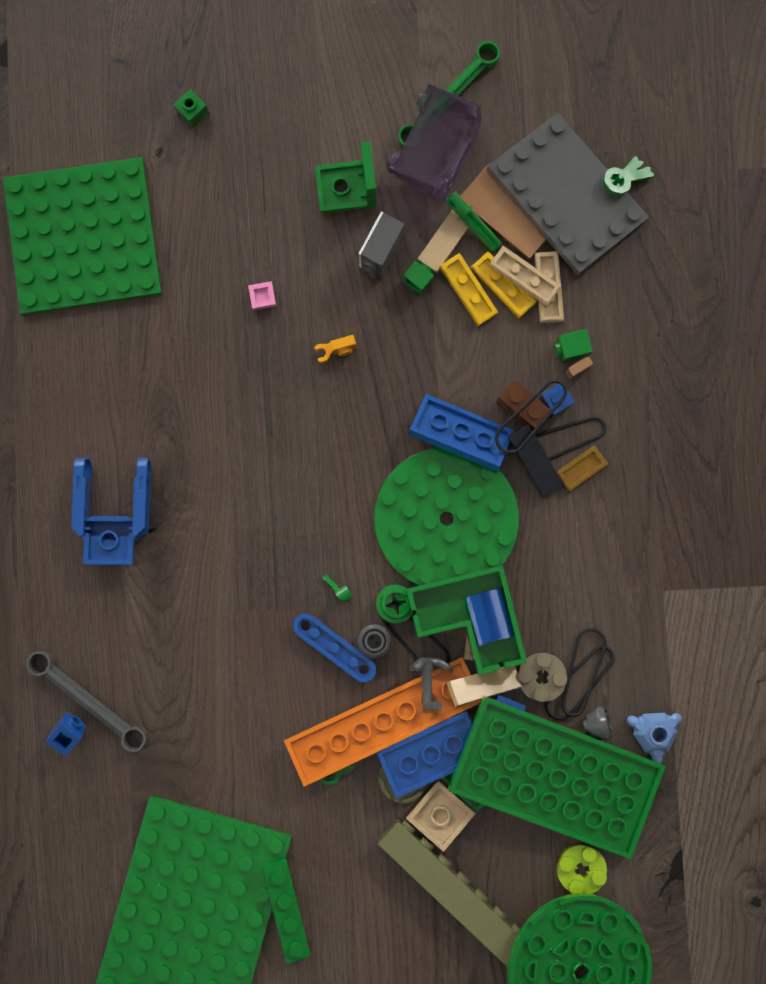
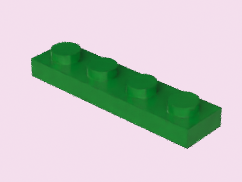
M283 858L262 865L261 868L285 962L289 964L311 956L287 860Z

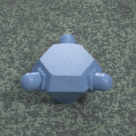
M666 713L642 714V717L639 716V718L629 716L626 722L633 728V735L644 752L649 753L653 761L662 763L663 755H665V752H669L678 733L677 725L681 723L682 716L678 713H674L671 716Z

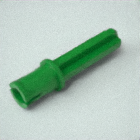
M454 191L444 202L459 216L457 219H462L491 252L497 250L501 245V241L474 213L472 205L468 206L459 194Z

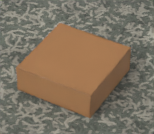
M586 357L569 367L565 373L569 381L590 369L593 362L590 357Z

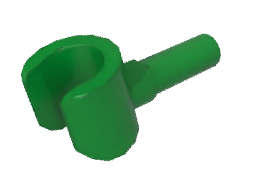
M327 574L322 577L340 601L344 602L352 597L346 585L339 589L337 584Z

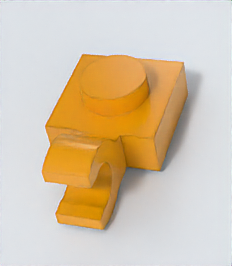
M354 335L332 340L328 344L316 345L314 347L315 351L324 350L326 352L324 357L318 358L319 363L329 361L332 354L346 356L353 353V350L356 349Z

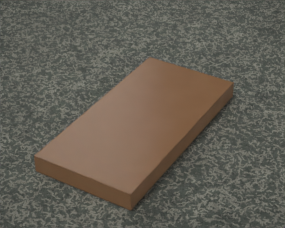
M487 165L460 197L468 206L472 205V210L484 224L526 259L530 260L534 253L544 244L546 238L486 170Z

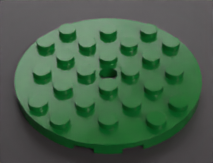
M439 447L419 452L404 460L388 476L377 498L375 530L382 552L398 573L419 586L502 566L510 555L517 538L519 526L517 501L509 482L501 471H494ZM444 512L451 513L453 516V523L449 526H445L440 522V515Z
M587 893L561 896L541 906L521 927L514 940L508 959L507 984H651L652 961L649 945L645 942L641 932L642 929L631 914L613 901ZM583 965L585 967L584 975L581 978H576L574 971Z

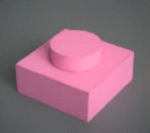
M272 281L248 285L253 311L276 307Z

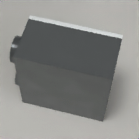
M383 212L380 213L358 253L359 267L364 269L363 272L373 278H376V276L383 278L404 239L405 223Z

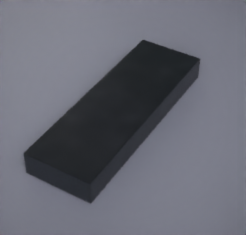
M526 423L507 435L514 450L520 447L533 430L529 424ZM534 435L523 449L516 454L539 494L545 498L564 486L536 435Z

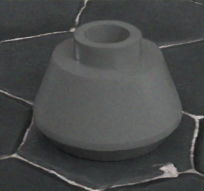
M368 625L362 629L358 636L359 649L370 658L381 657L388 652L391 646V636L387 629L381 625Z
M599 706L587 714V720L583 721L587 735L591 734L593 738L610 739L613 735V725L607 709Z

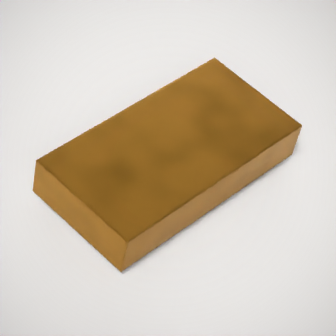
M594 445L558 470L557 474L566 490L570 492L607 466L608 463Z

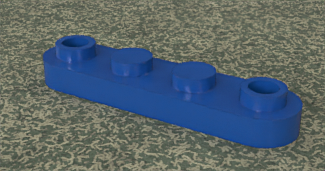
M301 614L296 617L293 629L300 638L356 680L368 682L373 679L376 674V666L370 658L313 615ZM304 621L310 623L309 630L302 629L301 625ZM367 665L369 668L368 673L362 674L359 671L360 666Z

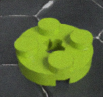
M582 843L570 845L563 850L557 863L556 871L565 889L572 894H593L605 884L607 880V865L598 850ZM579 863H582L583 866L588 865V871L583 876L575 873Z

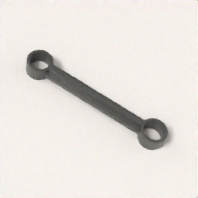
M37 651L29 655L26 661L29 673L34 676L44 675L119 735L122 746L127 751L137 752L147 745L148 733L143 727H131L57 668L54 665V658L50 653ZM40 654L44 655L48 661V666L44 672H38L33 667V659ZM132 730H137L142 734L143 742L139 747H132L127 742V734Z

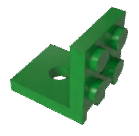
M370 141L360 142L361 160L315 166L321 214L377 207L376 183ZM339 182H344L348 188L345 192H337L334 188L335 185Z

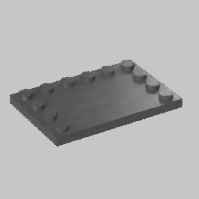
M559 113L555 114L489 164L486 169L577 276L649 218L628 192L621 196L608 193L602 186L603 175L608 169Z

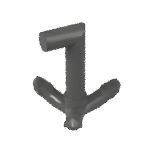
M422 657L417 659L409 668L411 674H414L416 671H422L423 712H434L442 709L440 701H432L433 666L448 670L450 673L453 669L447 662L439 658Z

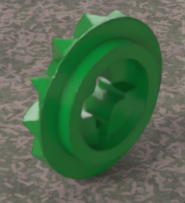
M390 585L379 593L376 599V610L382 619L389 623H402L410 618L413 611L410 610L406 593L407 588L401 585ZM393 597L397 602H405L398 607V614L394 608H386L392 602Z

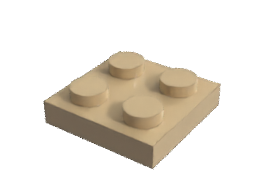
M437 780L406 816V819L444 852L476 813L454 793L449 792L443 783Z

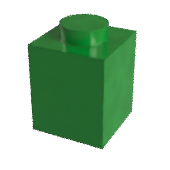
M587 329L558 336L554 344V351L556 357H560L561 363L591 355L593 350Z

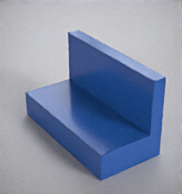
M501 588L466 597L479 646L514 636Z

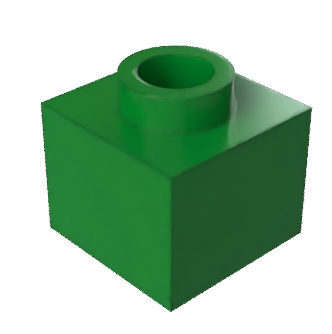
M191 89L173 104L176 112L191 128L209 113L206 104Z
M415 261L403 275V282L422 296L433 282V271L426 264L421 263L420 265Z

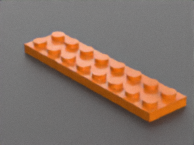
M463 657L448 663L453 669L451 673L441 668L432 671V701H440L442 703L440 711L423 712L421 676L284 740L303 786L306 787L393 744L479 705L481 700L457 707L453 703L447 683L471 675Z

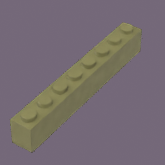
M397 818L378 839V845L507 966L512 945L521 928L516 923L511 925L506 920L507 915L498 906L493 908L487 902L489 898L479 888L475 891L468 885L471 881L461 871L456 873L450 867L452 863L443 854L438 856L432 850L434 846L425 837L420 839L414 833L416 829L406 819L402 822Z

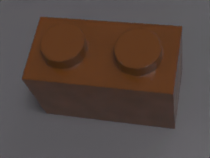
M514 380L498 398L496 403L510 415H513L533 395ZM535 398L515 419L522 425L529 424L532 430H534L550 412V409Z

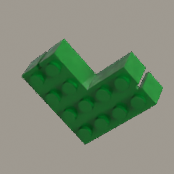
M503 565L406 589L410 610H416V614L412 615L418 638L465 626L477 674L500 670L499 662L502 663L504 668L527 663ZM501 588L514 636L479 646L466 597Z

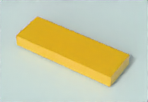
M486 252L471 266V270L520 319L537 301L491 269L489 264L494 257L489 252Z
M460 253L439 266L477 326L498 313Z

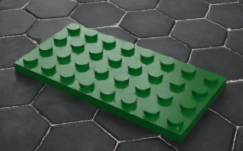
M483 695L447 790L632 859L666 766Z

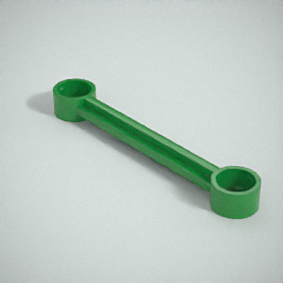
M491 41L481 43L477 48L476 58L414 124L404 125L399 130L398 143L401 149L407 152L417 150L421 145L422 135L484 69H492L497 65L500 56V49L497 44ZM483 50H491L495 53L496 58L492 61H485L479 54ZM413 132L418 136V141L414 144H406L401 138L404 133Z

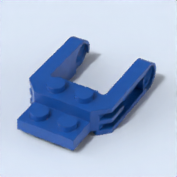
M90 458L75 459L71 528L84 540L83 565L134 566L135 543L149 532L150 458L136 459L138 463L137 477H134L133 518L127 516L90 517L91 460Z

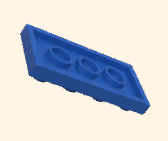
M425 394L408 435L497 472L505 455L504 452L499 450L495 442V434L501 426L500 424ZM504 427L499 433L498 439L500 445L507 450L509 445L507 435L514 432V430Z
M467 711L377 752L396 798L455 771L472 726Z

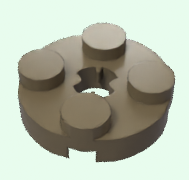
M537 653L527 657V663L520 665L518 673L522 692L530 699L539 702L556 699L564 691L567 683L566 669L563 663L557 657L548 653ZM542 670V673H544L545 670L549 674L546 684H543V682L539 684L536 681L538 678L536 673Z

